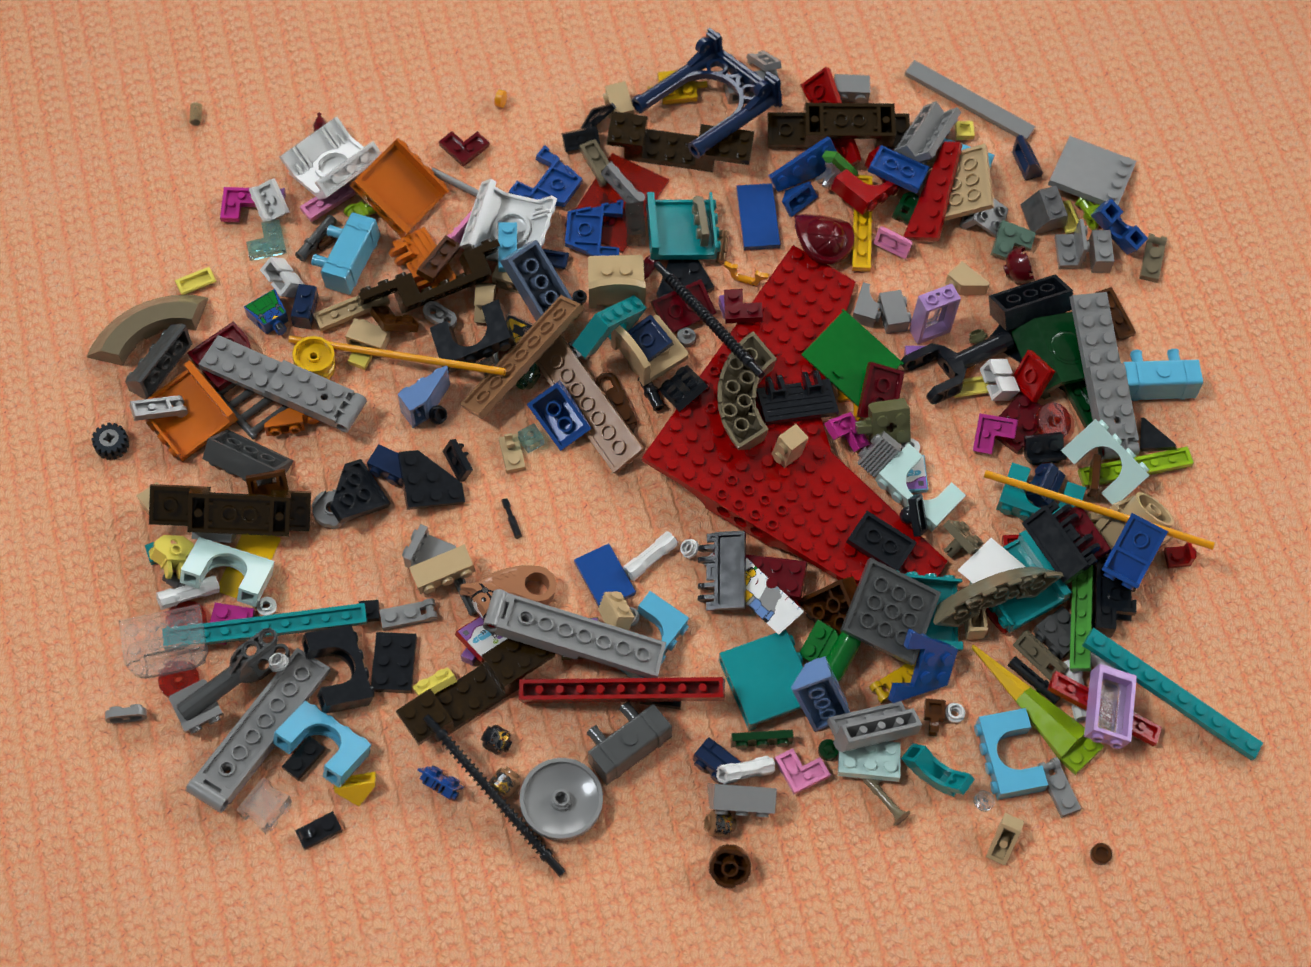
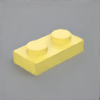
M447 667L438 670L427 679L420 680L412 687L417 696L429 689L435 694L454 684L457 680Z

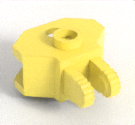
M163 535L154 542V547L149 550L150 559L161 566V569H164L166 579L172 578V569L176 570L177 578L180 579L181 568L193 549L194 544L184 536Z

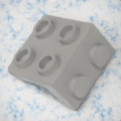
M420 524L418 530L415 529L413 531L412 541L409 546L405 547L402 557L405 567L409 568L456 548V546L429 535L428 527Z
M205 679L169 697V701L185 733L190 732V734L201 730L202 725L208 722L211 725L221 720L220 716L224 715L217 701L189 721L185 720L178 711L176 705L206 684L207 681Z

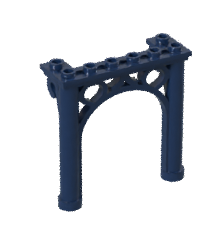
M711 28L707 29L706 37H702L697 42L695 50L698 52L686 65L641 95L638 94L631 99L635 110L643 113L682 85L693 80L712 79L730 86L739 97V105L733 114L688 144L691 154L697 159L701 158L710 148L770 107L778 106L780 108L782 106L781 81L779 77L767 71L763 80L755 71H751L744 63L739 62L732 54L723 50L722 36ZM716 66L721 67L723 69L719 72L711 71V69ZM747 92H753V94H755L756 96L748 97L744 96V94Z

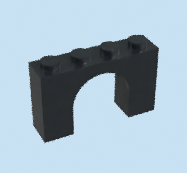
M499 299L481 306L487 323V330L483 339L475 345L467 347L458 345L454 330L447 321L430 327L438 357L476 363L480 359L489 358L497 352L506 351L516 345L505 308ZM448 367V372H455L459 370L457 368Z
M352 625L305 633L301 642L306 659L335 656L344 660L351 670V679L347 682L321 687L317 695L321 711L327 714L369 706L375 695L374 688L369 684V672L367 667H364L363 652L358 648V636L356 631H353Z

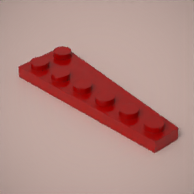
M824 67L800 84L808 101L811 103H842L831 70L828 67ZM831 139L836 151L852 166L862 161L855 139Z
M943 142L903 237L919 241L940 240L963 146L961 142Z

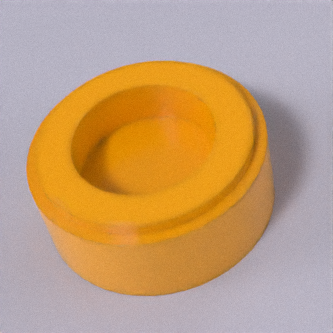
M499 89L496 92L494 103L496 107L504 108L507 101V91Z

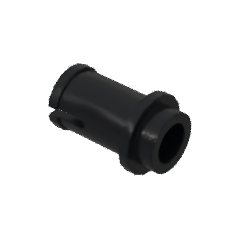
M577 290L572 295L573 301L581 305L587 300L586 293L582 290Z

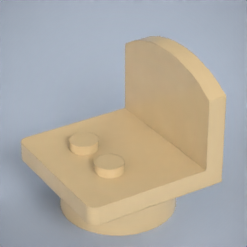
M589 256V308H597V304L608 308L633 295L639 298L645 305L646 282L644 281L643 256Z
M658 315L652 317L670 337L674 345L650 362L635 340L623 327L618 326L611 333V346L615 351L617 349L620 350L628 360L630 369L639 376V381L643 386L688 359V351Z
M1142 492L1114 503L1109 508L1127 515L1134 513L1149 522L1168 528L1174 524L1173 517L1169 511L1155 498ZM1103 515L1095 524V527L1107 542L1111 551L1126 522ZM1166 535L1161 546L1170 542L1173 537Z

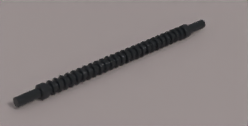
M656 261L653 266L662 275L663 280L709 326V329L724 342V345L736 355L746 368H750L759 378H762L765 373L755 363V359L743 349V346L728 333L725 327L713 317L706 307L692 295L671 271H668L659 261Z
M429 714L426 715L423 720L436 734L435 738L439 742H443L442 746L445 745L446 750H450L449 754L454 755L453 759H458L457 763L462 764L461 768H465V772L470 773L469 777H473V781L478 782L477 786H481L482 791L485 790V795H489L488 799H492V803L497 804L496 808L501 809L500 813H505L504 817H508V822H512V826L517 827L516 831L521 832L520 836L524 835V840L529 841L528 845L531 844L533 846L532 849L537 850L536 854H540V859L543 862L546 861L560 877L565 870L552 856V851L546 849L545 844H541L542 840L537 839L538 835L534 836V831L529 830L530 826L527 827L526 822L521 821L522 817L519 818L518 813H514L515 809L510 808L511 804H506L507 800L502 799L503 795H499V791L494 790L495 786L490 785L491 781L487 782V777L482 776L483 772L480 773L479 768H475V763L472 764L471 759H467L468 755L463 754L464 750H459L460 746L455 745L456 741H452L451 736L448 737L449 733L445 729H441Z

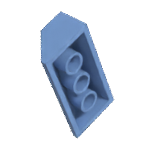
M826 657L816 658L806 663L791 688L815 732L829 727L827 723L829 717L850 713V709Z

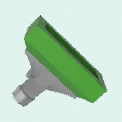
M825 151L822 157L826 162V171L818 176L816 181L822 183V187L825 189H829L834 178L844 170H849L855 176H857L858 171L837 151Z

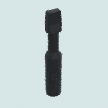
M502 499L501 501L508 514V521L515 539L522 537L515 516L512 514L508 499Z

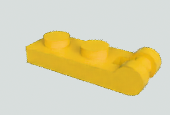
M916 662L912 666L907 663L869 686L871 691L877 694V699L881 704L889 700L888 697L892 683L911 682ZM885 686L888 689V691L884 692L882 687Z

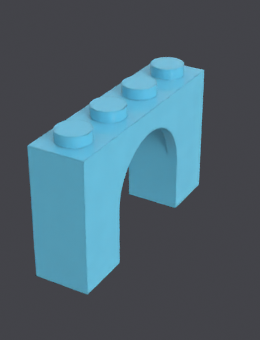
M649 591L639 604L637 611L659 629L661 641L666 642L662 664L666 658L665 653L668 649L670 651L673 650L678 642L676 640L679 635L683 636L689 628L687 625L689 617ZM619 669L630 678H647Z
M306 700L274 732L273 744L289 755L308 736L323 735L331 738L337 744L339 750L324 765L323 778L338 788L342 786L370 754L371 744L367 739L358 736L349 727L343 726L334 717L323 713L316 705L310 704Z
M1026 708L978 717L974 724L975 734L979 736L981 741L979 744L981 755H984L986 759L985 770L992 780L990 782L992 794L996 795L997 800L1042 792L1048 786L1043 766L1021 770L1012 769L1000 760L997 753V743L1000 740L1028 734L1031 724Z

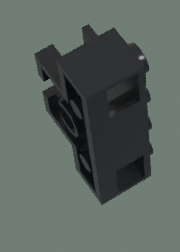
M1105 555L1094 563L1092 629L1095 628L1108 638H1111L1116 631V620L1131 621L1132 615L1135 616L1136 600L1132 599V592H1135L1136 588L1134 587L1133 590H1130L1121 585L1123 581L1115 578L1113 581L1103 575L1104 571L1101 569L1109 556Z

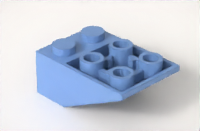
M447 365L437 368L429 376L420 378L415 384L403 388L398 393L401 413L412 428L429 419L430 409L439 404L448 390L450 379Z

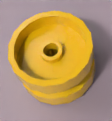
M317 336L305 337L297 342L292 352L293 364L330 380L335 371V353L330 342Z

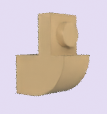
M477 283L474 299V322L486 323L481 306L496 300V283Z

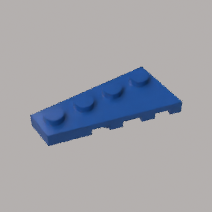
M825 137L768 175L775 190L779 192L823 174L826 171V162L822 157L824 152L836 151L831 138Z

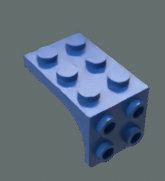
M1132 513L1101 569L1104 571L1103 575L1113 581L1115 578L1123 581L1121 585L1130 590H1133L1134 587L1138 589L1168 531Z

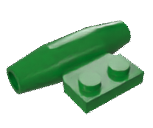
M817 620L799 653L810 662L825 656L839 683L857 654L862 641L843 632L838 635L834 628Z

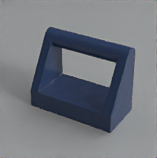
M1023 135L1017 136L1012 154L1025 181L1041 177L1043 171L1030 144Z

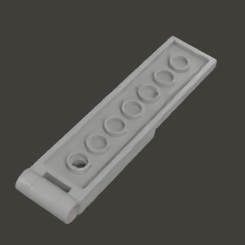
M1107 292L1072 295L1070 303L1093 421L1095 419L1098 421L1102 419L1110 427L1107 431L1111 435L1116 434L1123 441L1121 443L1122 447L1125 450L1129 447L1137 456L1140 452L1137 442L1139 441L1125 364L1120 363ZM1105 446L1098 447V455L1102 456L1101 460L1120 458L1115 450Z
M220 335L216 337L199 363V367L207 372L333 426L345 433H348L367 402L363 395L354 393L352 389L285 360L282 362L277 361Z
M501 589L493 591L483 623V628L489 632H496L495 635L576 660L580 656L647 678L658 677L666 646L664 641L510 594Z
M296 648L288 658L289 663L286 668L277 672L194 778L190 780L186 787V792L219 813H222L276 746L273 744L274 732L305 700L308 701L330 673V667L315 658L306 659L304 651Z

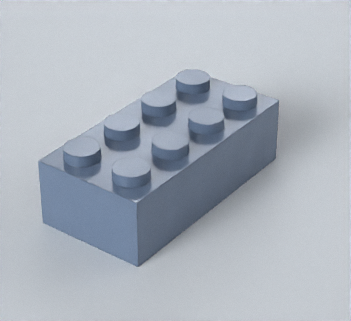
M537 240L528 242L500 261L536 321L560 295L573 300Z

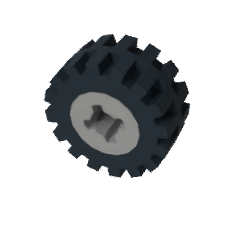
M107 423L106 426L102 424V428L97 427L96 432L92 434V443L96 453L103 459L106 457L107 460H111L112 457L114 460L117 459V456L122 457V453H126L127 448H129V438L123 427L118 426L116 423L113 425Z

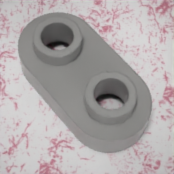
M429 301L424 305L423 314L427 320L435 325L444 321H450L451 327L455 328L457 317L454 312L436 301Z
M133 704L127 708L113 706L105 712V721L107 723L135 722L147 718V709L141 704Z

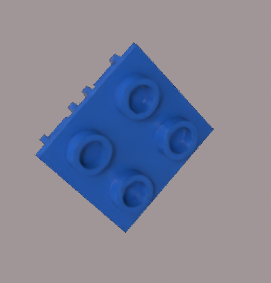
M434 765L417 769L423 773L420 777L423 784L434 791L440 785L438 793L442 792L441 795L449 800H456L459 795L456 791L464 789V786L459 784L460 780L453 776H445L442 774L443 770Z

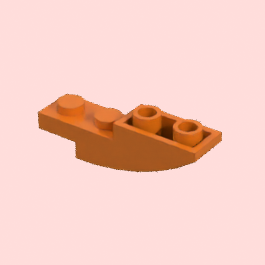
M287 408L269 419L264 424L267 436H279L285 433L296 434L300 431H305L306 423L316 424L320 421L292 408Z

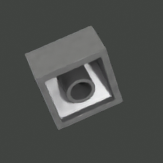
M1057 185L1038 190L1021 204L1029 230L1036 232V235L1067 226L1068 214Z

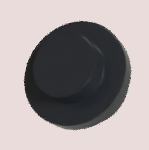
M440 405L433 406L429 411L430 421L433 424H442L447 419L446 409Z

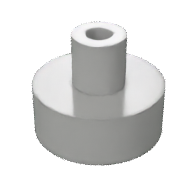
M682 328L678 331L677 339L684 347H690L695 343L696 335L692 329Z

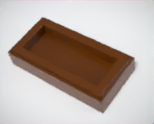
M1094 454L1090 462L1087 497L1094 498L1099 490L1102 456Z

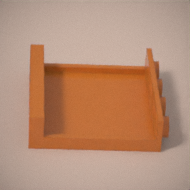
M399 138L350 184L351 188L401 238L449 192L447 185L442 180H439L434 175L433 170L426 167L421 162V158L417 154L412 153L408 145Z
M190 360L184 364L187 370L148 398L180 395L183 397V405L186 406L188 414L184 417L170 416L148 419L149 421L146 422L153 432L157 430L159 433L157 437L162 444L165 445L167 443L170 446L168 451L174 458L179 457L182 462L206 445L208 438L226 430L238 421L234 412Z

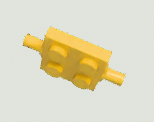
M677 70L658 72V81H662ZM693 80L682 85L663 98L662 104L697 101V89L708 88L707 80L698 82Z

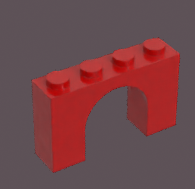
M880 146L868 154L864 164L868 169ZM846 169L834 178L831 190L861 215H864L868 211H873L879 203H884L890 195H895L901 186L881 177L879 178L883 184L870 185L864 183Z

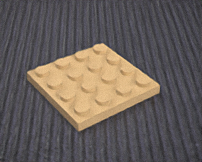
M986 144L961 150L944 221L994 208ZM937 157L928 160L925 164L930 168L919 189L920 196Z

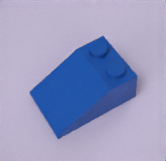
M560 380L527 404L560 451L592 429L571 394Z

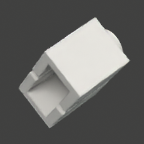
M270 257L260 269L266 279L272 282L271 285L280 296L294 298L298 284H304L299 276L293 273V269L284 258Z
M989 359L980 368L985 383H996L986 386L992 401H1010L1020 392L1015 377H1011L1013 372L1008 359Z

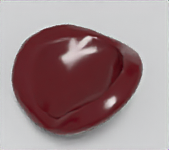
M817 214L795 216V230L803 250L811 259L822 264H836L850 254L854 246V232L850 223L838 218Z

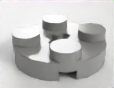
M336 490L319 493L312 503V512L315 520L320 525L330 527L331 529H337L346 523H339L334 514L329 512L327 508L328 506L331 507Z

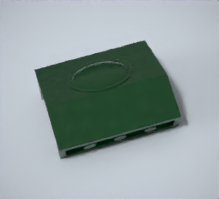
M1072 312L1035 318L1011 331L1022 359L1028 350H1032L1056 371L1042 393V399L1045 400L1051 397L1049 392L1062 385L1085 381Z

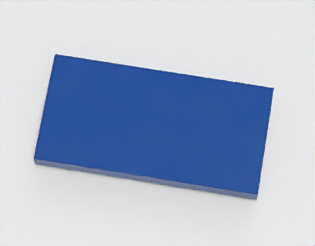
M772 183L737 185L736 191L744 250L780 248Z

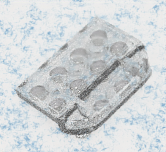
M199 604L118 620L124 663L138 678L148 679L188 671L206 662L208 646L206 645L202 611Z

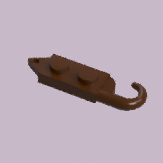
M608 372L600 374L596 383L600 387L602 379L607 378L611 381L613 387L605 395L634 434L637 420L618 378Z

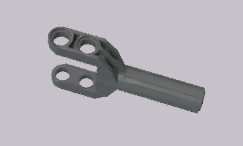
M265 628L235 650L231 656L228 668L177 704L178 711L185 720L189 721L240 683H252L262 680L273 671L269 666L265 670H260L259 663L263 660L269 661V658L279 648H284L286 650L285 655L289 658V648L285 644H277L278 635L273 629ZM271 633L274 635L272 642L264 643L263 638L266 634ZM256 646L257 651L254 655L249 656L246 654L248 647Z

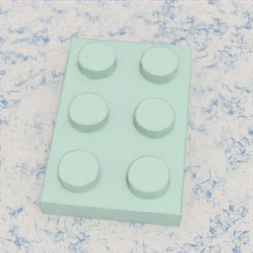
M888 741L850 751H839L838 776L899 782L901 743Z

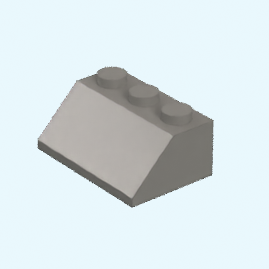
M708 783L709 808L715 809V814L728 815V810L736 811V815L748 816V812H756V817H769V813L775 814L777 788Z

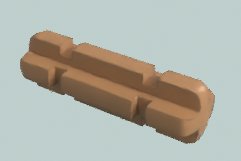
M727 230L719 232L718 241L721 242V250L717 252L716 262L718 264H724L726 261L729 231Z

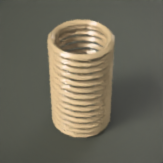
M195 102L190 105V124L197 126L202 123V104Z

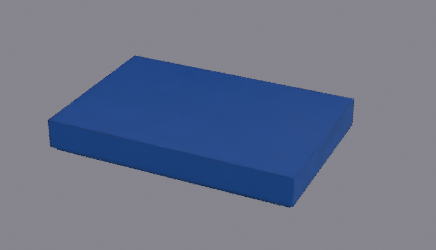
M881 145L869 166L868 172L917 194L930 167Z
M609 543L574 559V563L598 607L604 592H621L625 599L636 595L634 587Z

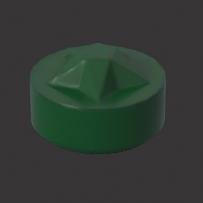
M831 739L823 740L818 747V754L825 761L834 760L839 752L833 744L834 741Z

